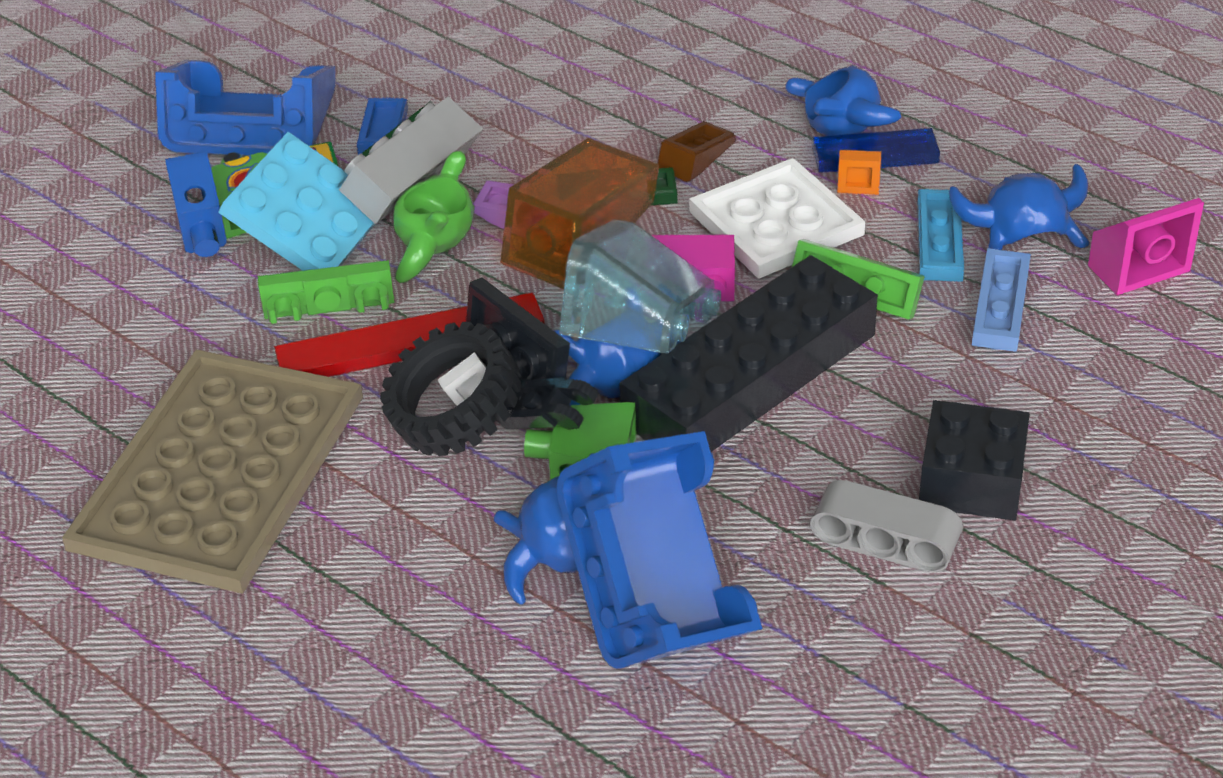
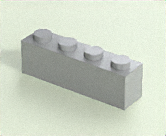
M449 96L436 106L430 102L418 113L414 122H411L409 119L405 120L395 130L391 139L383 136L370 149L368 156L365 157L362 153L357 155L344 170L348 177L339 191L374 224H377L394 210L398 197L403 195L410 186L426 181L428 177L434 174H440L447 157L452 152L461 151L465 155L483 128Z

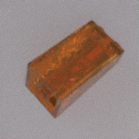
M591 138L580 142L509 188L500 263L571 293L575 292L654 202L659 164Z

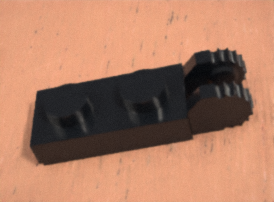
M566 377L520 380L522 383L521 391L515 392L518 397L516 406L506 407L510 416L505 422L496 421L506 429L556 427V425L568 430L579 429L584 417H582L583 415L579 411L571 407V400L581 405L594 404L599 393L585 381L567 379Z

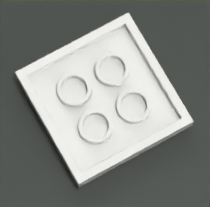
M794 158L689 199V212L713 235H734L735 257L758 279L791 266L798 240L806 239L834 248L865 235V221Z

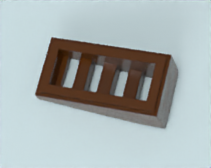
M702 121L661 142L657 168L671 167L674 169L676 178L689 182L698 177L733 145L736 135L726 129Z

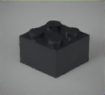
M933 400L922 463L919 500L946 507L955 513L1016 521L1030 412Z

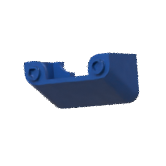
M184 60L155 72L159 140L170 151L183 153L207 151V154H229L234 152L240 155H252L259 152L268 154L287 132L305 144L313 145L317 141L335 91V66H308L299 75L292 77L291 88L283 94L223 92L221 72L217 66L207 61Z
M705 431L609 446L565 468L558 477L556 489L558 502L599 649L608 665L615 669L638 665L763 629L756 601L749 591L739 584L722 587L695 494V490L709 483L714 469V458L710 451Z

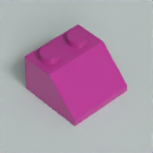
M1196 198L1094 231L1088 266L1116 295L1190 272L1204 202L1200 198Z

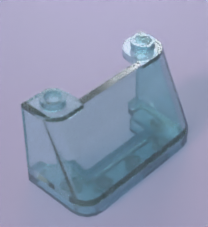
M614 219L577 238L571 246L566 268L559 334L668 354L675 348L677 341H685L689 327V317L695 318L696 322L707 323L711 320L712 316L717 315L720 307L721 291L715 289L713 279L637 224Z

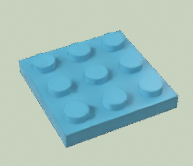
M289 132L282 137L225 199L218 212L302 271L341 266L375 225L339 191L348 177L344 170Z

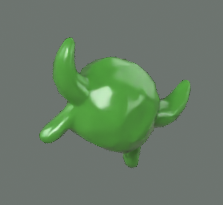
M461 151L452 152L447 157L440 174H434L428 177L426 181L410 186L396 201L393 215L394 230L407 247L396 270L395 279L399 283L407 282L417 276L428 265L434 254L448 252L454 248L471 228L475 207L472 204L467 189L458 181L466 163V157Z

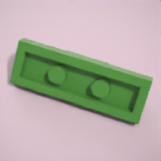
M806 239L798 240L792 267L812 255L878 294L877 310L908 320L914 318L925 278L924 275Z
M389 260L258 276V287L264 318L269 319L271 324L277 323V318L293 316L294 321H298L303 314L314 315L352 310L351 308H356L359 313L365 312V307L381 305L382 310H387L389 304L395 303Z

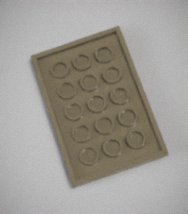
M196 349L63 535L62 540L65 550L243 594L363 399L361 384Z

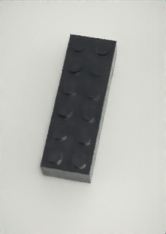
M810 255L621 381L620 403H635L636 434L645 441L705 431L709 448L712 452L875 336L878 294Z

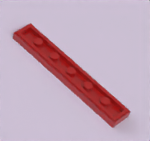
M533 292L509 297L545 324L544 317ZM467 306L277 345L274 348L278 366L331 377L392 364L393 362H401L399 354L405 348L412 352L416 348L413 341L420 336L424 341L430 339L429 331L438 328L444 333L445 325L455 323L460 328L461 323L466 322Z

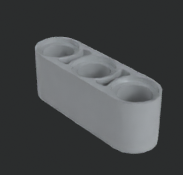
M846 480L832 481L827 486L810 522L814 535L827 544L933 573L947 568L963 530L960 517L946 507Z

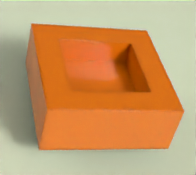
M840 150L837 193L879 195L881 152Z

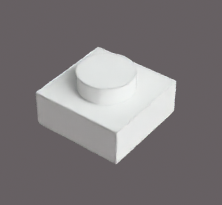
M474 352L440 377L438 382L458 406L471 396L480 384L486 370V365Z

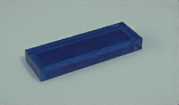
M932 128L813 137L812 142L816 165L820 173L839 171L840 150L881 152V168L937 164L940 159V150Z

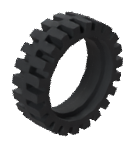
M462 322L460 328L455 323L446 324L444 333L435 328L429 331L430 339L424 341L420 336L413 341L416 348L412 352L405 348L399 354L403 361L402 363L393 362L388 371L392 377L384 378L382 386L385 391L380 394V400L383 403L382 410L396 432L414 450H420L423 454L430 456L433 452L438 456H448L450 448L456 454L465 451V442L469 441L474 447L483 442L480 436L481 433L485 431L491 436L496 432L498 428L494 422L496 420L505 422L510 416L506 407L516 406L518 397L515 392H520L522 385L519 380L521 372L517 362L497 334L479 323L474 326L471 322ZM474 352L482 361L488 363L480 384L471 396L457 407L437 416L417 417L415 415L423 392L434 379L447 369L458 365Z

